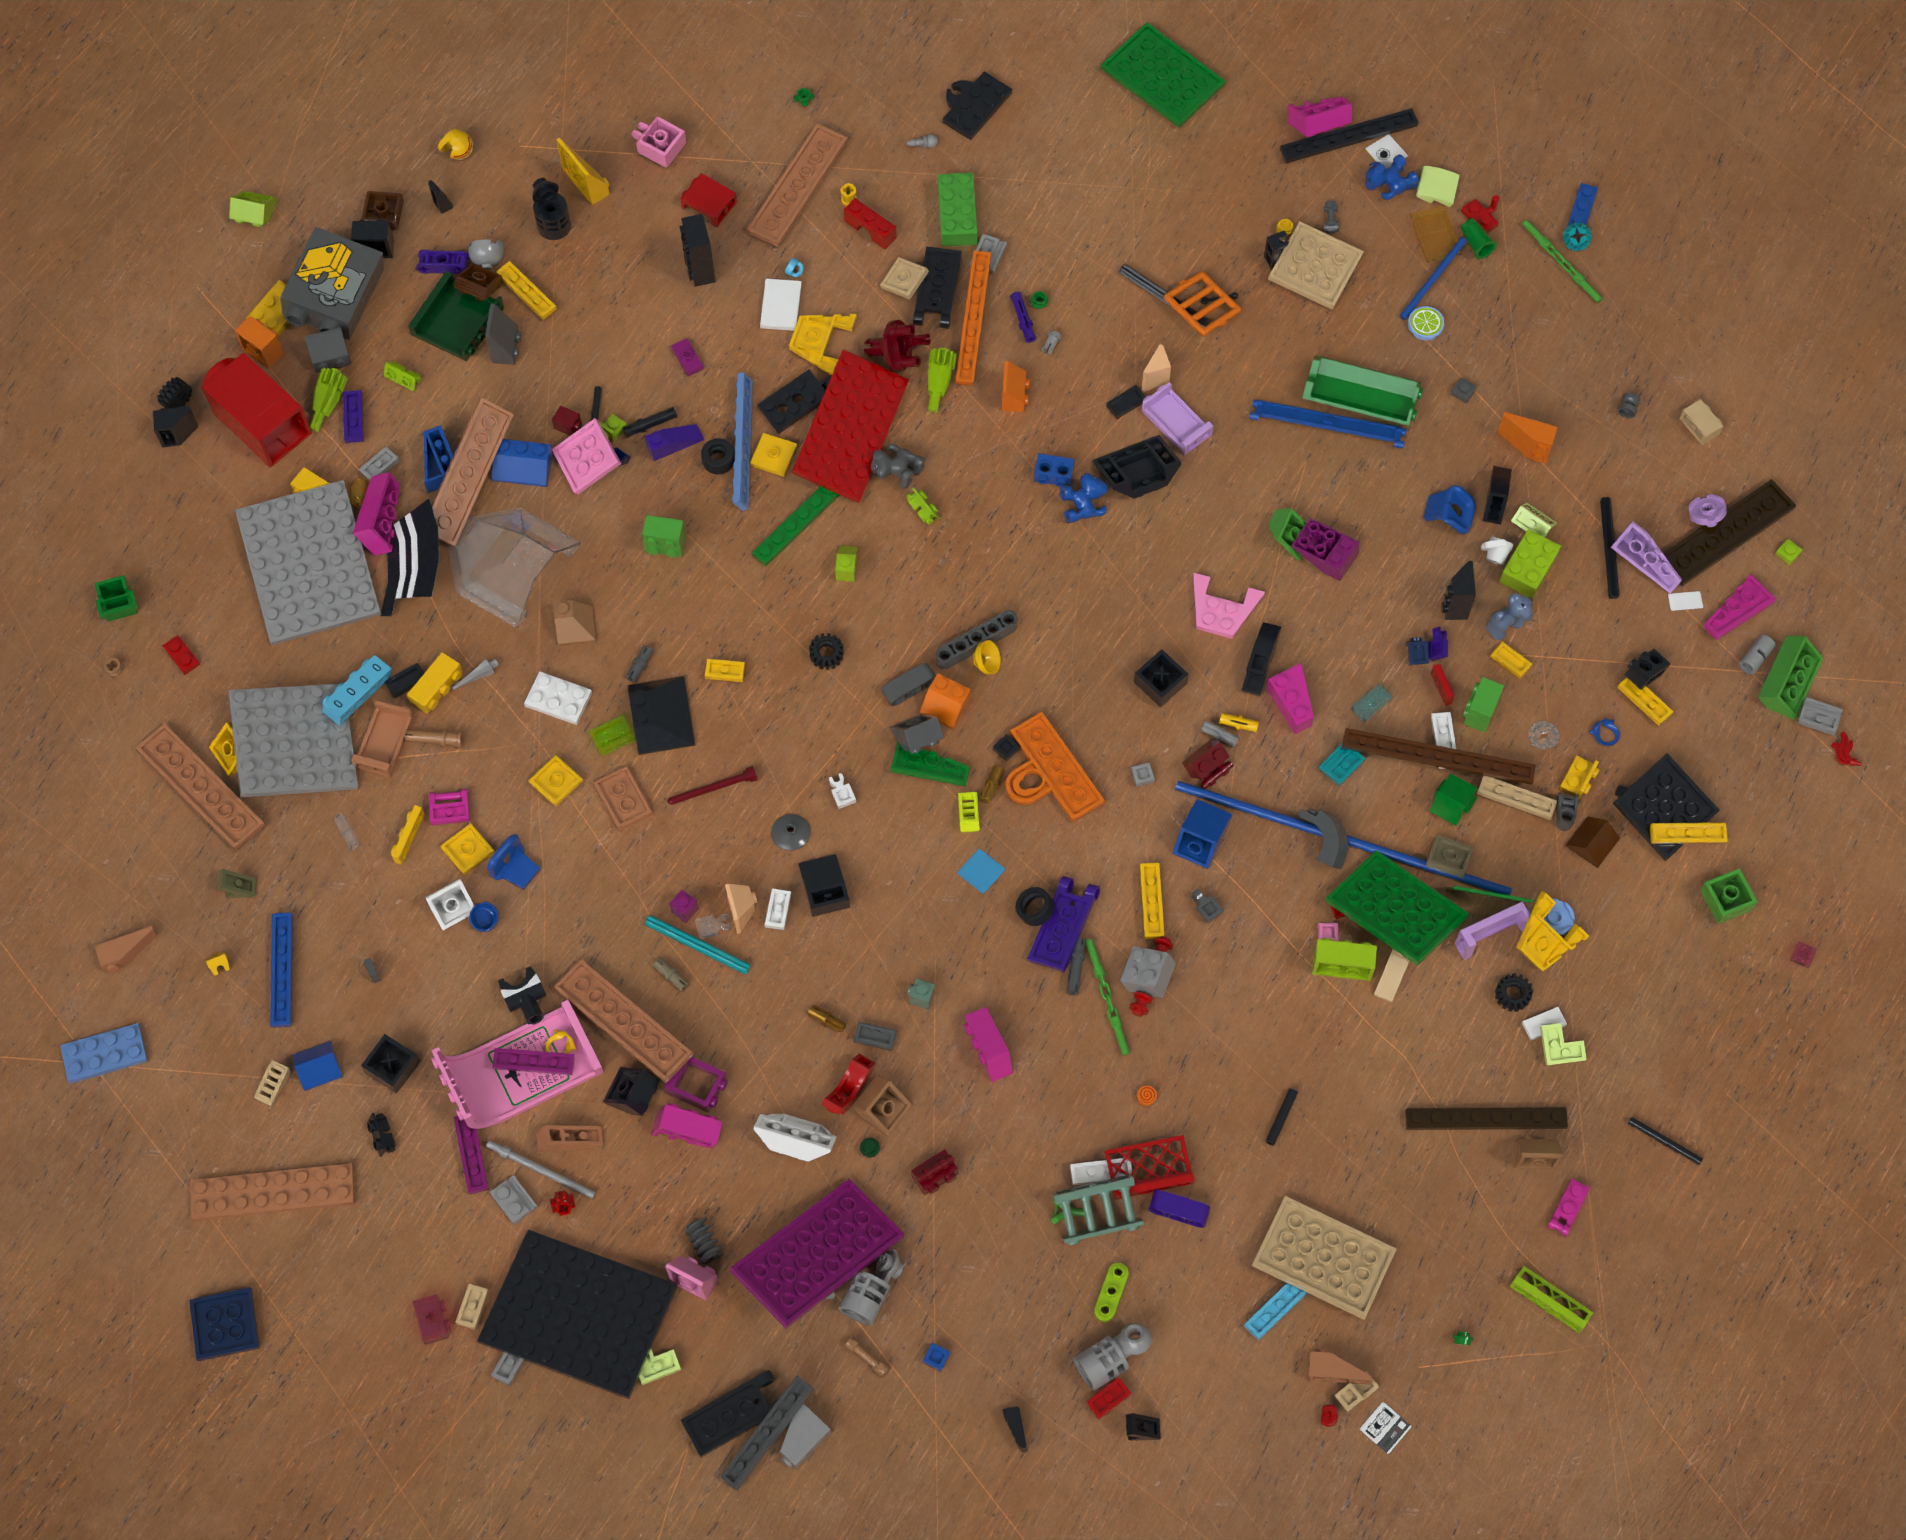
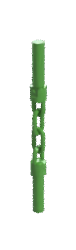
M1525 220L1522 225L1539 242V245L1552 255L1566 272H1569L1578 286L1580 285L1597 303L1601 302L1603 298L1585 280L1586 278L1564 259L1546 237L1528 220ZM1564 262L1569 266L1568 269L1563 265Z
M1088 939L1085 943L1094 967L1095 978H1099V990L1108 1006L1107 1014L1111 1027L1115 1031L1122 1055L1126 1056L1130 1052L1122 1030V1022L1117 1009L1113 1007L1111 1001L1112 993L1109 984L1104 980L1106 974L1100 963L1093 939ZM1105 985L1109 993L1106 995H1104L1102 987L1104 988ZM1115 1011L1116 1016L1111 1017L1110 1012Z

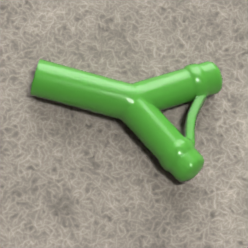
M1055 1202V1213L1050 1219L1052 1224L1059 1223L1065 1219L1063 1211L1057 1214V1206L1061 1209L1062 1206ZM1070 1207L1072 1216L1085 1217L1083 1208Z

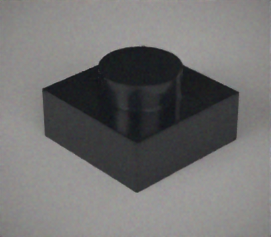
M1006 734L993 746V750L1007 762L1020 750V746Z

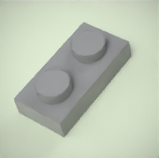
M385 447L358 470L370 482L372 476L383 474L399 462V458L390 449Z
M504 1352L491 1377L510 1387L525 1360Z

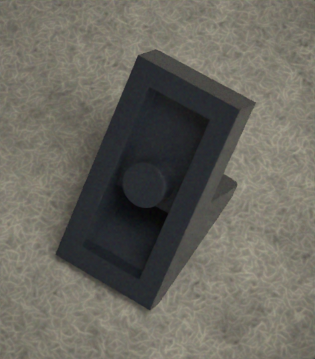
M1133 1413L1126 1414L1128 1440L1161 1439L1160 1418Z

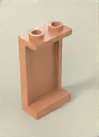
M376 700L374 703L375 711L357 755H353L351 761L356 769L391 778L405 742V735H407L405 731L410 729L414 716L407 706H395L385 700L381 702Z

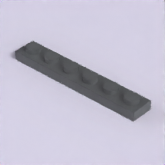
M795 1377L720 1476L733 1489L739 1490L813 1392L814 1388L801 1377Z

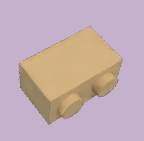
M1701 399L1683 409L1680 420L1701 445L1719 436L1723 428L1721 420L1711 412L1710 407Z

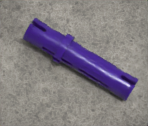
M1014 292L1010 295L1019 320V329L1023 332L1025 342L1031 343L1036 340V335L1032 328L1033 322L1029 319L1021 292Z

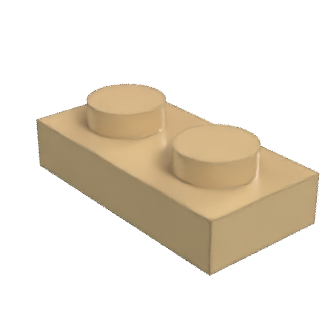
M468 1284L455 1322L456 1325L476 1330L489 1293L488 1289Z

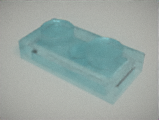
M1378 684L1354 704L1351 710L1365 723L1391 701L1393 696Z

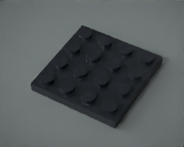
M1668 753L1660 758L1613 802V805L1664 861L1668 860L1685 843L1651 844L1650 824L1707 823L1720 811Z

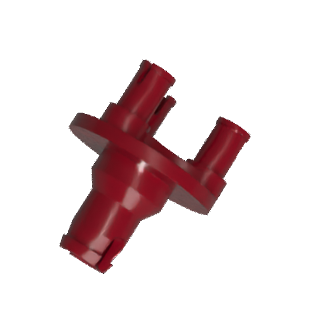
M891 320L885 327L883 338L867 339L864 342L872 347L865 348L864 353L870 357L885 356L888 365L894 371H903L908 367H919L921 365L920 357L918 355L912 356V348L930 345L931 339L926 340V338H930L929 334L915 335L913 324L906 325L901 320Z

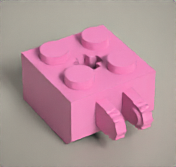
M656 117L650 125L640 122L638 128L644 133L633 130L631 133L638 140L636 142L638 153L665 168L671 164L687 143L684 130L660 117Z

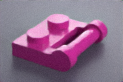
M468 788L448 793L435 794V792H429L431 826L470 822ZM462 799V802L436 804V801Z

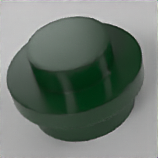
M866 1138L860 1144V1152L867 1158L875 1157L880 1151V1144L874 1138Z

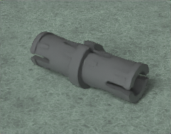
M646 645L643 646L638 657L632 661L633 665L625 676L632 683L637 682L638 677L647 668V662L654 653V650L649 646L648 649H646Z

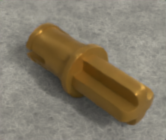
M994 765L989 778L985 780L986 785L980 797L983 802L990 803L996 789L999 788V782L1004 773L1002 767Z
M815 1004L812 1005L808 1012V1016L818 1020L823 1026L827 1025L838 1032H843L846 1027V1023L832 1016V1012H826Z

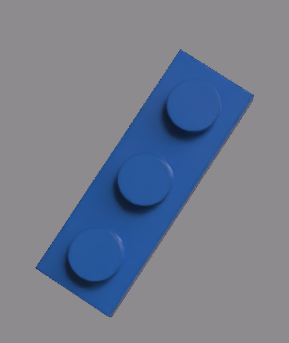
M1583 183L1580 184L1568 225L1575 222L1587 225L1598 190L1597 187Z

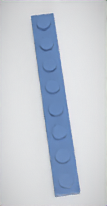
M745 372L738 373L736 382L737 397L735 402L737 408L735 413L736 429L734 430L735 462L733 463L734 494L732 495L734 505L741 511L749 510L753 380Z

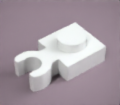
M839 773L840 780L838 782H834L832 777H829V782L835 788L831 790L838 809L856 803V798L850 784L843 785L844 777Z

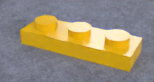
M1628 678L1618 685L1617 688L1658 726L1673 714V711L1649 688L1645 687L1640 690Z
M414 805L413 810L408 812L407 823L399 832V841L391 850L392 858L397 864H403L425 814L422 807Z

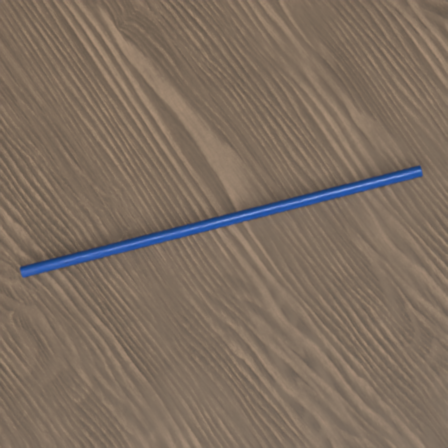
M1177 782L1175 790L1323 837L1321 830L1315 824L1188 783ZM1347 835L1348 846L1374 853L1377 850L1389 859L1494 893L1510 896L1512 890L1510 887L1465 873L1464 878H1460L1426 866V860Z

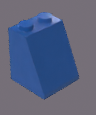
M1197 799L1181 826L1173 854L1208 869L1229 826L1232 814Z

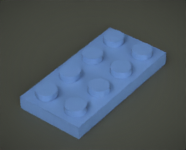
M139 1023L60 1045L69 1084L148 1062Z

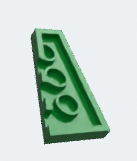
M898 742L891 765L892 773L965 787L970 771L969 766L948 757L945 759L938 756V753L934 751L929 752L924 749L916 753L905 751Z

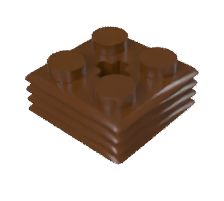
M367 191L361 220L389 221L390 228L397 230L404 202L402 194Z
M471 263L455 277L454 288L458 289L462 294H470L476 300L484 301L501 287L502 276Z

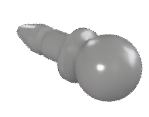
M933 134L921 136V139H911L906 144L909 146H922V148H934L938 144V138Z

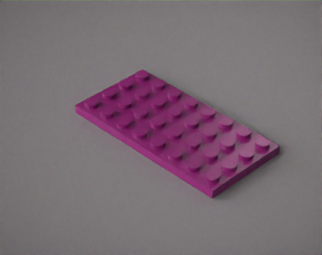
M848 1179L734 1264L730 1272L787 1329L858 1272L903 1239L904 1233Z

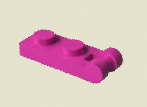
M1571 1179L1549 1222L1548 1228L1556 1229L1561 1232V1235L1566 1237L1590 1187ZM1558 1219L1566 1221L1565 1225L1558 1222Z

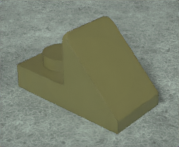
M225 869L219 871L218 890L225 891L226 898L255 897L256 878Z

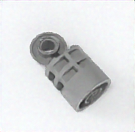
M895 1249L887 1251L878 1259L875 1275L867 1272H858L849 1284L848 1291L845 1292L838 1307L839 1311L865 1325L872 1326L881 1310V1305L891 1289L889 1285L890 1279L898 1278L903 1271L904 1265L900 1262L898 1252Z
M1131 1323L1126 1325L1117 1336L1111 1338L1107 1335L1075 1355L1073 1361L1086 1384L1092 1391H1095L1124 1371H1127L1129 1366L1126 1358L1131 1355H1139L1149 1349L1152 1343V1335L1146 1326L1139 1323ZM1132 1335H1139L1137 1339H1131L1130 1337Z

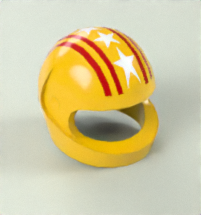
M453 129L442 138L437 148L440 152H447L452 149L450 158L463 160L471 154L473 142L466 132Z

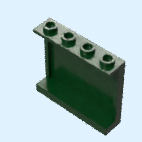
M445 271L408 327L412 336L467 361L470 356L474 355L479 342H482L485 338L490 304L496 305L501 311H503L504 305L501 296L497 299L489 296L486 300L479 301L470 294L460 293L458 289L454 288L455 280L452 273Z

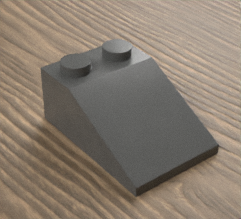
M490 304L485 336L492 362L494 364L515 365V358L519 357V347L517 345L518 342H521V331H518L517 324L496 305Z

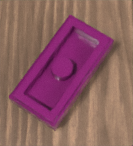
M687 338L671 346L687 376L704 369L702 362Z

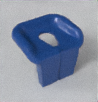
M1453 485L1448 490L1429 496L1423 517L1426 521L1443 520L1460 534H1466L1470 531L1476 505L1474 498L1461 486ZM1452 503L1461 508V516H1458L1451 507Z
M517 834L510 835L503 842L487 865L489 875L493 879H505L523 890L541 870L537 864L524 854V847ZM509 854V862L505 863L504 859Z

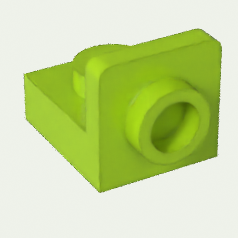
M614 414L604 424L600 422L607 438L612 442L622 434V427L627 426V423Z

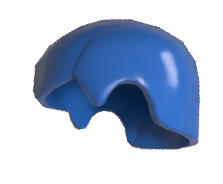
M489 902L476 904L469 913V922L479 932H488L494 929L499 922V913L496 907Z

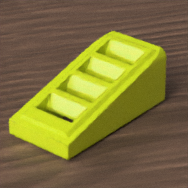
M977 792L958 793L960 831H979ZM974 800V802L963 803V801Z

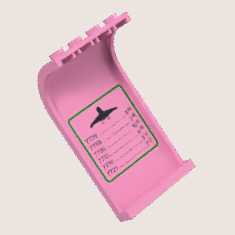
M569 1000L562 1002L561 1008L544 1015L541 1022L534 1025L526 1024L467 1053L445 1056L439 1047L431 1050L434 1055L431 1060L435 1068H440L442 1072L439 1077L443 1085H448L451 1090L447 1094L452 1104L456 1102L459 1107L456 1109L460 1121L465 1120L468 1127L474 1129L490 1127L521 1114L604 1073ZM554 1029L565 1031L574 1040L576 1050H571L569 1053L575 1055L573 1075L492 1068L495 1048L546 1052V1041L553 1036ZM565 1036L560 1040L554 1041L550 1045V1051L564 1053L568 1040Z

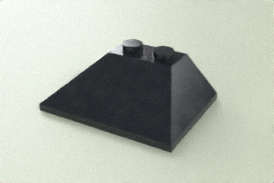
M1160 435L1092 460L1113 490L1131 498L1141 497L1144 494L1168 486L1181 466L1180 459Z
M684 676L628 685L639 755L695 746Z

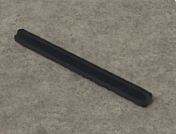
M1127 264L1121 266L1119 272L1172 307L1164 300V295L1168 293L1166 290ZM1173 297L1179 304L1182 303L1181 300H1179L1176 297ZM1190 306L1185 309L1191 316L1197 313ZM1204 316L1197 322L1204 328L1209 324V319Z
M1602 497L1600 505L1608 596L1610 599H1617L1620 594L1616 551L1611 548L1615 543L1611 498Z

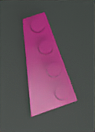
M1750 574L1746 581L1736 589V592L1725 601V604L1704 624V629L1715 640H1718L1775 603L1776 598Z

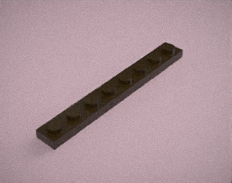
M1566 1107L1406 1108L1405 1110L1406 1130L1567 1129L1568 1127Z

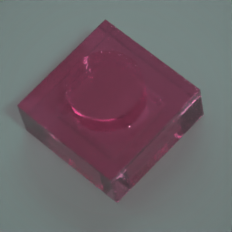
M1798 941L1790 961L1809 968L1817 949Z

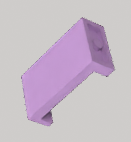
M1170 382L1166 385H1161L1153 395L1146 396L1142 401L1141 411L1184 455L1196 448L1213 433L1214 426L1209 421L1204 423L1172 390Z
M1521 902L1460 930L1455 945L1463 960L1472 956L1476 942L1514 924H1517L1523 933L1531 911Z

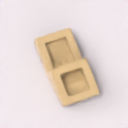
M1374 1379L1373 1385L1351 1384L1350 1382L1334 1396L1345 1410L1349 1412L1380 1387Z

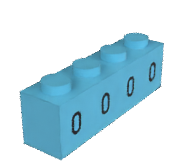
M375 655L370 659H366L358 671H353L345 683H340L332 695L325 697L322 702V712L340 726L385 683L384 681L391 678L392 668Z

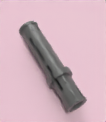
M1079 937L1070 959L1066 993L1069 994L1070 992L1071 996L1079 994L1086 939H1082V937Z

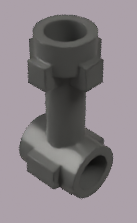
M1327 201L1324 206V212H1327L1328 221L1324 222V232H1328V234L1339 232L1338 221H1335L1334 211H1338L1335 201Z

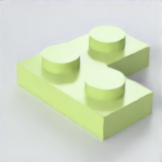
M1561 1023L1540 1026L1546 1065L1587 1060L1584 1040L1564 1043Z
M652 1349L650 1350L639 1376L642 1385L681 1370L674 1349L655 1357Z

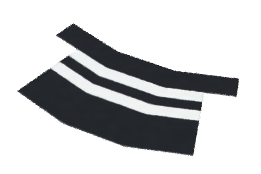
M427 499L397 523L393 524L392 521L394 538H391L390 544L393 548L392 552L387 553L388 584L381 617L392 616L396 598L432 597L439 564L438 525L430 499Z

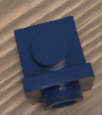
M1422 637L1410 638V642H1405L1406 646H1408L1409 665L1429 664L1427 641H1422Z

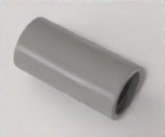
M1760 635L1738 663L1741 670L1750 675L1755 674L1776 646L1775 642L1766 635Z

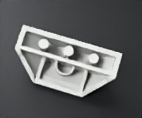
M760 1114L754 1125L755 1132L771 1151L808 1162L830 1153L836 1141V1136L832 1135L823 1125L787 1114Z

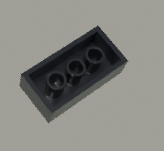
M703 214L681 218L682 225L679 226L689 280H693L695 287L715 283L711 244Z

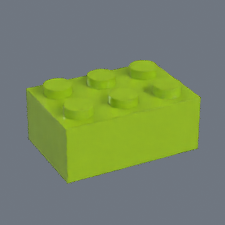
M1528 529L1505 567L1499 582L1533 599L1555 562L1561 545Z
M1330 938L1317 939L1313 953L1312 975L1371 981L1376 965L1377 946L1368 942L1357 944L1349 940L1339 942L1333 941Z

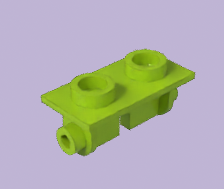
M395 361L385 362L384 377L414 392L416 383L419 384L422 380L420 374L411 370L405 372L406 368Z
M913 487L912 489L915 493H910L907 496V502L915 511L920 507L922 508L917 514L923 522L930 525L934 522V517L941 519L937 514L939 510L933 503H928L926 500L928 496L924 491H918Z

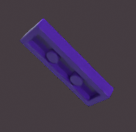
M362 391L343 392L345 443L364 442Z

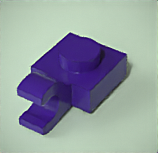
M1441 627L1433 628V640L1428 642V655L1431 661L1448 657L1447 631H1441Z

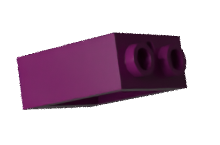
M691 1057L666 1083L664 1088L667 1094L709 1113L710 1109H714L719 1100L717 1096L720 1090L724 1091L728 1080H726L725 1072ZM690 1065L717 1077L705 1101L678 1088Z

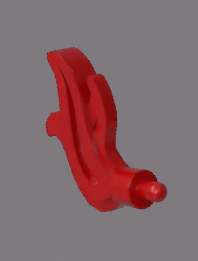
M1841 732L1840 744L1836 742L1831 744V748L1835 749L1837 761L1842 765L1861 766L1862 763L1852 758L1849 754L1853 748V741L1850 740L1849 742L1847 734Z

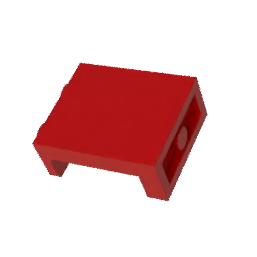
M702 173L693 179L691 186L680 197L684 209L689 206L710 218L711 225L716 228L737 203L736 192Z

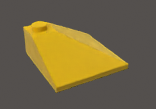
M561 138L556 139L562 169L590 204L594 205L610 195L608 188L610 185L605 177L602 178L597 171Z

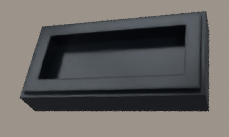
M1135 385L1109 401L1106 407L1116 419H1119L1140 406L1146 396Z
M416 663L384 682L393 697L397 698L411 690L423 676L424 672L419 664Z

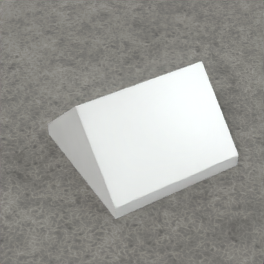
M461 879L425 897L442 930L469 917V913L474 907Z

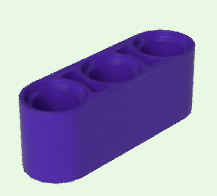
M1154 1190L1148 1210L1156 1215L1204 1228L1210 1212V1206L1162 1190Z

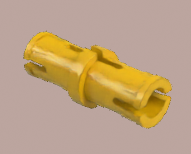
M1222 712L1219 724L1235 727L1236 730L1243 729L1257 733L1259 721L1243 718L1242 715L1238 717ZM1231 720L1247 723L1248 725L1231 722Z

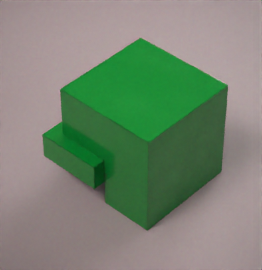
M124 575L95 583L99 600H96L101 620L107 619L110 622L137 614L138 606L135 594Z
M1450 773L1447 779H1443L1434 794L1436 797L1429 811L1457 826L1464 812L1468 814L1478 798L1474 796L1477 787Z

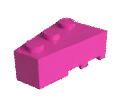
M1302 663L1269 678L1266 689L1294 734L1311 727L1314 716Z
M987 1007L965 1015L966 1024H963L967 1035H971L972 1046L974 1050L978 1051L980 1062L984 1065L991 1082L1013 1074L1009 1050Z
M672 1103L665 1104L656 1113L651 1132L652 1136L657 1137V1133L669 1135L670 1140H675L677 1137L686 1140L688 1144L711 1149L717 1145L722 1121H718L717 1117L706 1115L705 1117L692 1109H687V1111L679 1109L680 1106Z

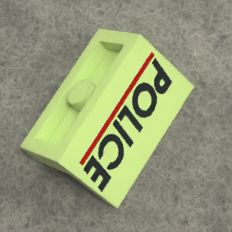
M1529 503L1521 505L1511 520L1523 530L1527 531L1529 529L1545 538L1551 528L1557 525V522Z

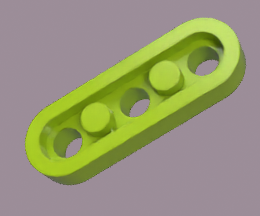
M1122 1263L1112 1264L1106 1275L1094 1311L1096 1319L1100 1322L1106 1323L1111 1321L1117 1310L1129 1274L1128 1268ZM1121 1270L1122 1275L1117 1276L1115 1271ZM1109 1289H1114V1290H1115V1294H1113V1295L1109 1294V1293H1108V1290H1109ZM1104 1307L1109 1310L1106 1314L1101 1312V1309Z

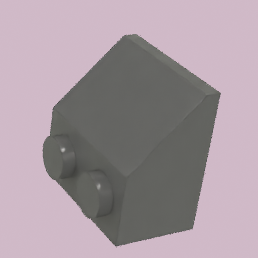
M340 327L305 336L316 373L321 372L323 368H342L351 364L348 348Z
M920 714L889 727L902 749L911 753L921 751V747L926 745H936L939 743L938 740L944 738L937 716Z

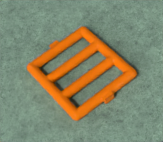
M1200 271L1186 281L1183 279L1178 283L1177 287L1164 295V300L1201 336L1207 335L1219 326L1222 328L1229 319L1241 312V307L1203 271ZM1199 280L1208 285L1181 304L1173 298ZM1212 291L1220 297L1192 316L1185 310ZM1224 303L1231 308L1230 311L1204 328L1197 322Z

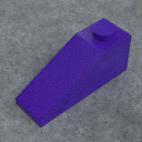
M697 424L658 430L646 435L645 441L653 461H656L704 441V438Z

